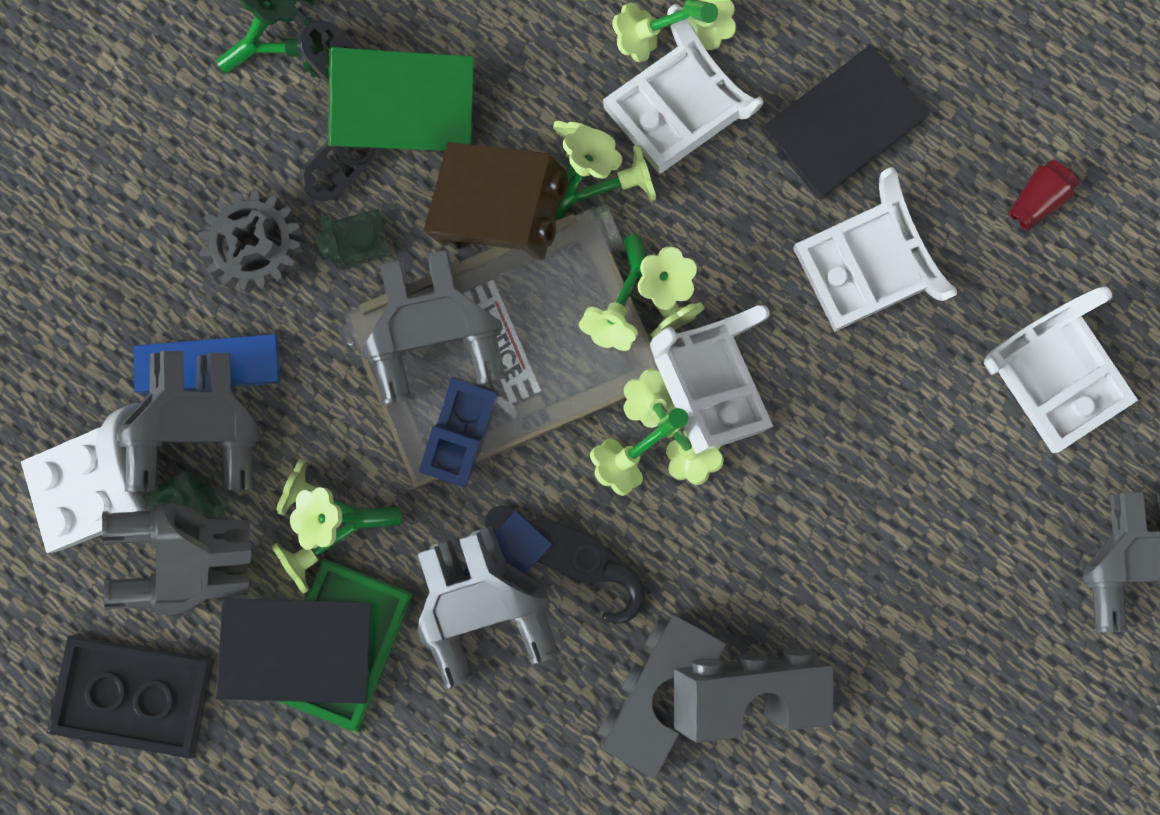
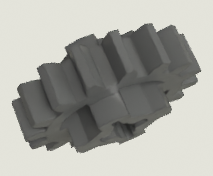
M253 190L250 200L246 201L237 191L233 195L234 204L228 206L222 200L216 202L221 212L217 217L210 214L204 216V219L211 225L210 231L198 232V237L204 243L209 244V247L200 250L199 255L206 262H212L206 270L214 278L222 276L221 283L226 288L231 290L238 283L239 290L246 295H250L253 284H257L259 289L264 293H268L270 291V280L275 279L282 285L287 283L282 273L285 268L298 270L299 266L292 259V255L304 253L305 248L294 238L301 236L304 232L298 223H291L296 215L289 207L281 209L282 203L276 196L272 195L264 202L263 195L258 190ZM276 223L281 232L280 247L274 243L272 236L276 230ZM247 237L250 239L257 237L259 239L255 247L252 245L245 247L243 242ZM224 238L227 240L229 246V250L225 255L228 258L227 261L224 257L222 247ZM269 263L259 270L252 271L254 266Z

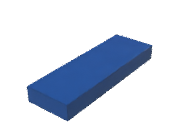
M276 334L133 346L135 393L139 395L149 394L150 354L160 353L163 350L183 351L184 391L196 390L197 356L207 355V353H230L231 387L281 383L279 340Z

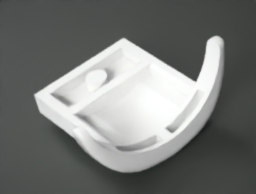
M674 4L669 8L668 15L683 10V8L678 4ZM688 19L670 25L678 46L603 99L604 109L634 145L639 144L642 154L659 174L735 120L749 118L759 111L763 105L761 96L757 98L750 97L723 73L698 39Z
M893 167L884 170L879 177L881 205L794 245L793 249L834 332L924 290L930 296L940 301L957 295L956 287L950 284L942 275L925 248L904 201L898 173Z
M1106 286L1085 293L1042 316L1002 342L984 359V365L991 375L997 372L1000 374L1052 453L1062 451L1138 401L1082 318V315L1112 298V292Z
M764 305L753 307L724 320L676 334L672 327H667L658 333L650 343L655 362L675 407L685 410L688 415V422L684 428L696 454L759 434L773 427L734 339L735 336L760 324L769 317V309Z
M133 403L114 411L100 428L21 461L46 553L58 552L102 535V511H151L152 505L144 492H124V487H126V447H120V442H117L118 429L140 403Z

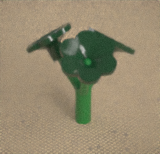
M240 0L241 5L246 10L253 12L255 17L247 35L216 59L219 68L224 73L229 74L255 53H286L288 57H301L296 45L297 38H286L285 43H261L259 38L268 25H273L278 20L282 22L293 21L297 14L295 6L297 1L313 7L315 1ZM306 17L304 26L315 21L314 18ZM311 31L309 36L313 43L309 49L315 54L323 51L322 34L317 35ZM303 59L305 71L310 72L312 77H319Z

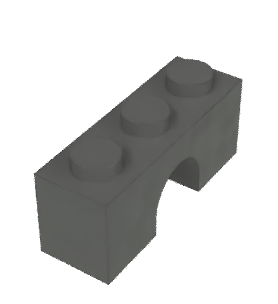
M671 615L667 623L661 619L657 620L645 643L646 646L652 648L644 666L636 662L634 663L621 689L629 693L620 711L611 706L597 732L605 737L601 744L602 750L653 779L656 778L679 735L675 729L662 723L655 716L652 706L655 691L663 682L674 678L675 668L693 667V661L696 659H719L726 646V643L675 615Z
M800 648L786 649L783 651V657L774 658L758 653L739 655L738 662L724 663L722 660L714 658L696 659L693 661V667L674 669V729L696 743L743 737L745 710L749 703L761 694L764 697V717L788 731L833 725V665L814 657L813 651Z

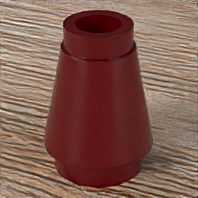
M1049 160L1045 166L1039 165L1013 204V207L1008 211V215L1013 220L1019 219L1020 226L1029 231L1034 225H1037L1075 196L1073 190L1079 185V181L1063 164L1056 160Z

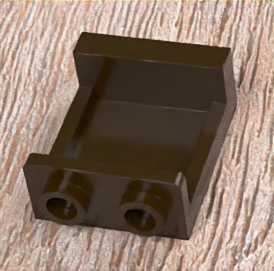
M447 142L424 232L443 246L460 249L462 242L522 250L534 259L544 260L547 248L552 245L555 239V217L559 202L564 199L568 188L566 170L550 153Z

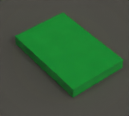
M329 48L328 146L445 151L447 142L471 145L474 56Z
M323 558L306 601L373 603L368 703L279 702L358 733L414 593Z

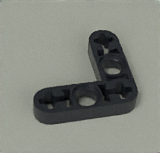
M323 20L313 21L301 28L297 34L296 45L301 57L329 85V71L325 68V65L329 64V56L323 51L315 54L310 51L309 48L313 43L309 36L311 31L317 35L326 32L330 37L326 42L328 48H357L332 23ZM327 141L301 169L299 177L301 187L307 195L314 199L322 201L332 200L339 196L384 148L367 147L365 154L361 158L353 160L345 155L342 146H328ZM332 150L337 160L350 167V171L345 175L341 168H337L329 177V181L333 184L330 190L322 187L314 190L312 185L315 183L316 178L312 172L314 169L326 171L335 161L327 158V155Z

